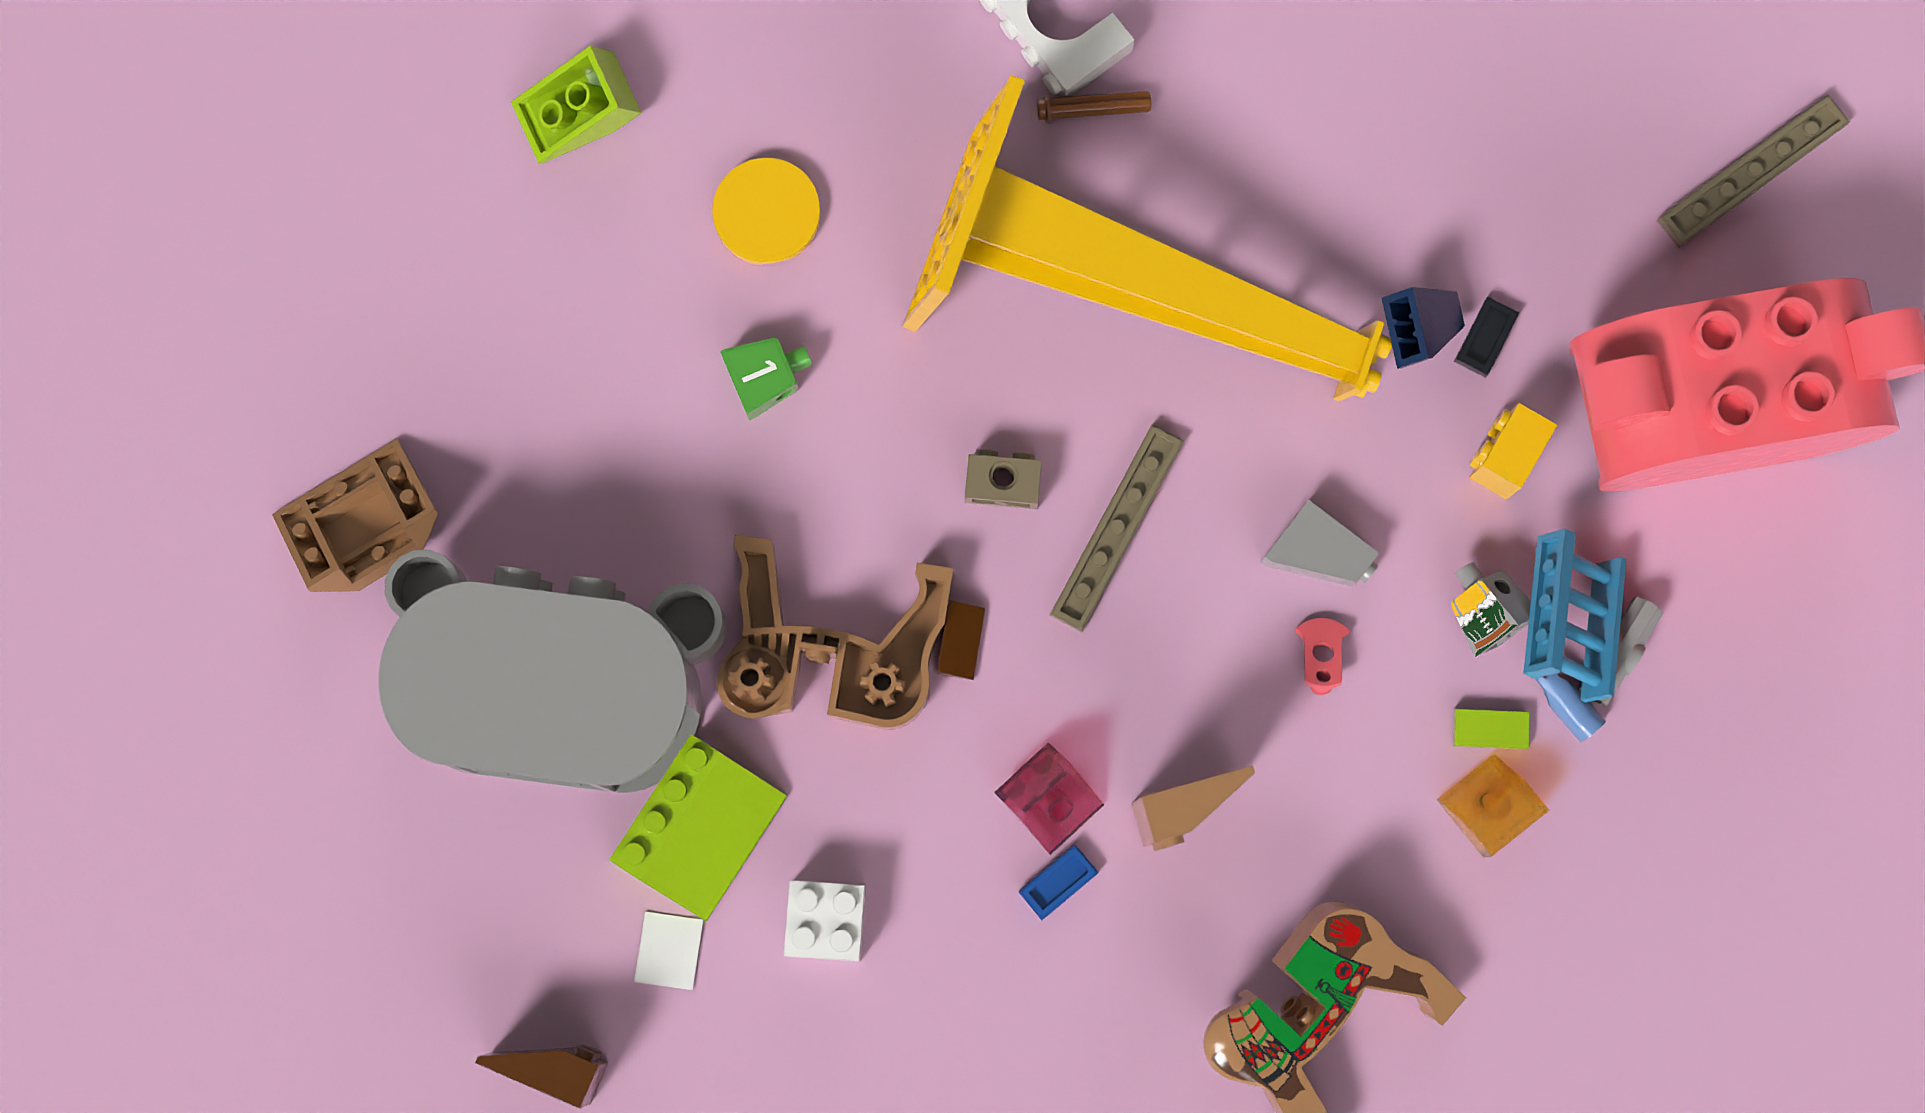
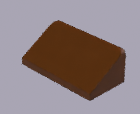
M949 600L937 675L974 680L985 608Z

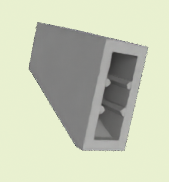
M1308 500L1262 559L1261 563L1267 567L1353 586L1359 579L1366 583L1378 567L1373 561L1379 552Z

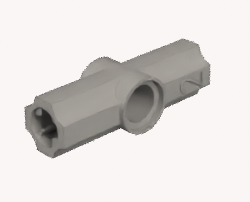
M1638 596L1633 598L1621 618L1614 693L1619 688L1625 675H1629L1639 663L1646 649L1644 644L1664 613L1652 602ZM1582 683L1578 688L1580 691L1582 689ZM1612 697L1595 700L1593 702L1601 704L1602 706H1607L1608 703L1612 700Z

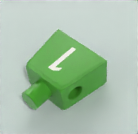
M770 338L720 351L749 421L797 392L799 388L793 373L812 366L804 345L784 353L778 338Z

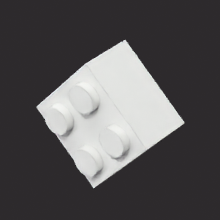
M790 880L784 956L861 961L866 886Z

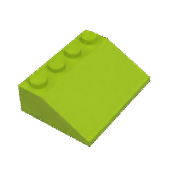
M690 734L611 855L609 861L707 921L782 806L787 795Z

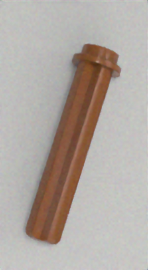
M1148 91L1049 98L1048 94H1044V98H1037L1038 119L1045 120L1046 123H1050V119L1146 113L1151 110V95Z

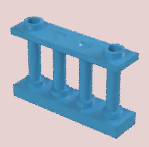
M1564 528L1540 535L1537 538L1523 674L1531 678L1560 672L1582 681L1580 700L1586 703L1614 697L1626 559L1618 557L1595 564L1574 553L1576 533ZM1572 569L1592 578L1590 596L1570 587ZM1569 603L1589 612L1587 631L1567 622ZM1565 637L1585 646L1584 665L1564 656Z

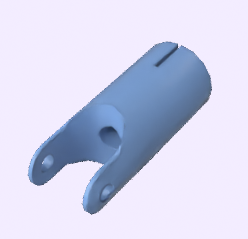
M1557 673L1547 675L1546 678H1535L1544 689V694L1550 708L1580 742L1586 740L1606 723L1590 702L1585 703L1580 700L1581 691L1575 684L1560 678Z

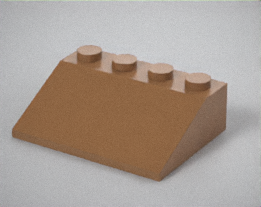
M1249 766L1140 797L1132 803V808L1143 846L1152 845L1154 851H1158L1185 842L1183 835L1192 832L1254 775V767Z

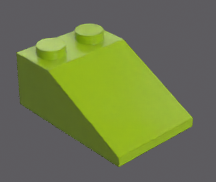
M588 46L511 101L539 164H544L607 136L642 113L615 53L594 46Z

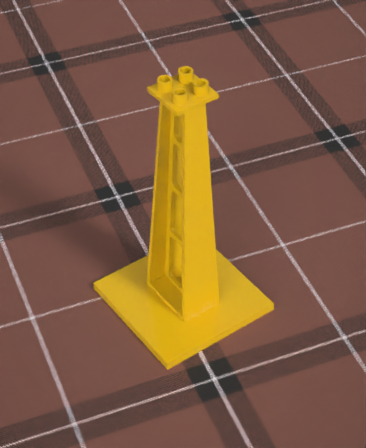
M1009 76L972 130L902 327L915 332L949 294L960 261L963 260L1339 380L1333 398L1337 401H1342L1353 395L1363 398L1367 391L1374 393L1377 390L1382 373L1371 369L1370 365L1375 364L1378 357L1385 359L1392 348L1390 337L1381 334L1384 322L1377 320L1357 332L1352 331L996 167L997 157L1025 80L1016 76Z

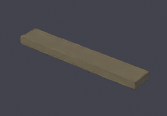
M1826 95L1657 219L1658 223L1676 246L1680 248L1839 132L1850 121L1831 97Z
M1153 424L1151 425L1049 616L1082 633L1184 440Z

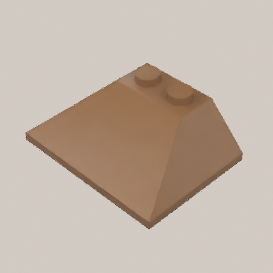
M396 438L276 511L272 516L307 589L310 592L360 591L388 574L391 565L400 556L413 550H423L438 512L401 443Z

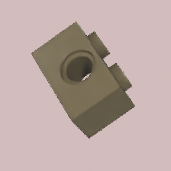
M977 450L976 455L969 454L965 503L1037 509L1042 460H1034V455L1028 453H1013L1012 458L998 457V452L993 450ZM1000 470H1006L1013 475L1014 480L1009 486L1001 487L994 482V474Z

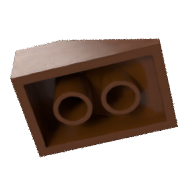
M582 1044L581 1046L569 1048L491 1052L478 1056L475 1064L581 1109L591 1104L608 1061L600 1058L602 1055L601 1051Z

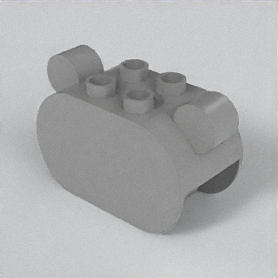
M413 550L400 556L391 565L385 578V596L390 608L400 618L392 628L382 651L379 667V693L382 709L391 730L397 739L418 757L470 774L615 793H631L645 790L659 783L690 734L696 736L701 717L702 694L694 664L712 657L723 645L727 633L724 611L715 597L703 587L689 583L672 585L658 594L651 603L647 613L635 605L624 602L625 592L615 590L616 583L604 579L571 576L568 594L551 592L553 583L540 580L541 573L515 567L497 566L495 567L493 584L467 581L464 572L454 562L432 550Z

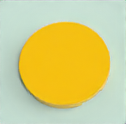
M757 158L738 165L723 178L714 196L712 214L717 234L731 253L749 263L757 265L773 264L785 260L789 261L809 246L819 227L820 203L813 183L798 167L781 159Z

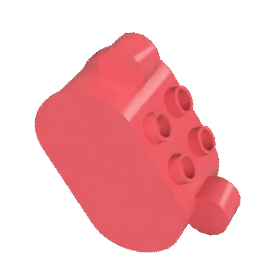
M1836 278L1657 309L1601 325L1575 337L1568 346L1570 354L1575 357L1601 477L1598 480L1599 489L1601 491L1634 490L1793 462L1850 449L1895 433L1900 429L1889 380L1925 370V321L1922 308H1902L1873 314L1865 280L1858 278Z

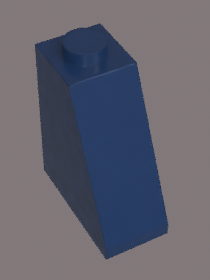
M1410 287L1381 298L1397 369L1432 359L1465 327L1457 291Z

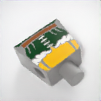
M1471 562L1455 573L1466 591L1452 601L1451 607L1475 657L1499 647L1528 625L1531 601L1505 571L1501 570L1484 577L1475 562Z

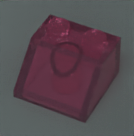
M1049 742L994 792L1014 817L1050 855L1104 806L1073 765Z

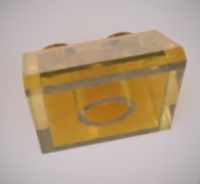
M1496 754L1490 756L1437 799L1483 858L1494 856L1550 811L1530 785Z

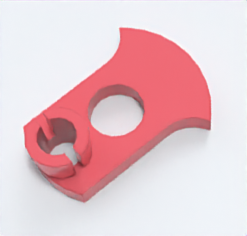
M1315 618L1299 625L1295 629V633L1302 638L1304 643V684L1310 686L1313 693L1322 696L1327 695L1332 688L1342 684V640L1350 634V630L1338 621L1327 618ZM1320 645L1327 646L1332 650L1333 658L1327 662L1318 661L1313 656L1312 650ZM1318 678H1324L1327 682H1320Z

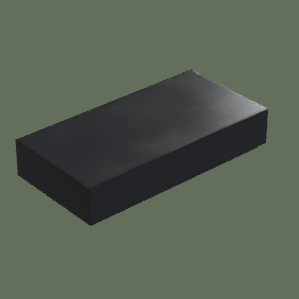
M1487 296L1453 362L1486 378L1520 312Z

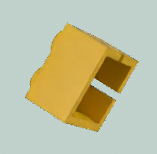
M1520 403L1511 411L1504 409L1502 414L1496 417L1487 432V435L1492 437L1491 440H1487L1482 447H1479L1473 456L1469 466L1473 467L1474 470L1469 478L1507 500L1523 487L1555 431L1557 424Z

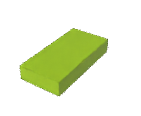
M1454 709L1453 747L1529 749L1530 712Z

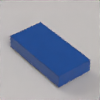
M1073 845L1018 893L1042 921L1099 872L1080 849Z

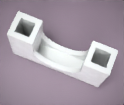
M979 0L989 13L994 11L1000 18L1001 22L999 24L1005 35L1010 40L1015 38L1023 47L1021 50L1023 57L1031 67L1038 66L1045 75L1043 77L1045 85L1054 95L1059 93L1061 97L1073 96L1133 51L1134 39L1114 13L1108 15L1077 38L1055 40L1041 34L1031 23L1027 13L1031 0Z

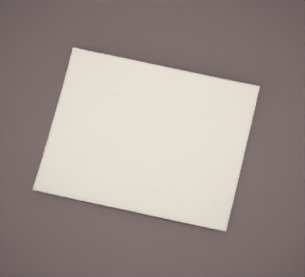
M645 911L634 982L693 990L703 920Z

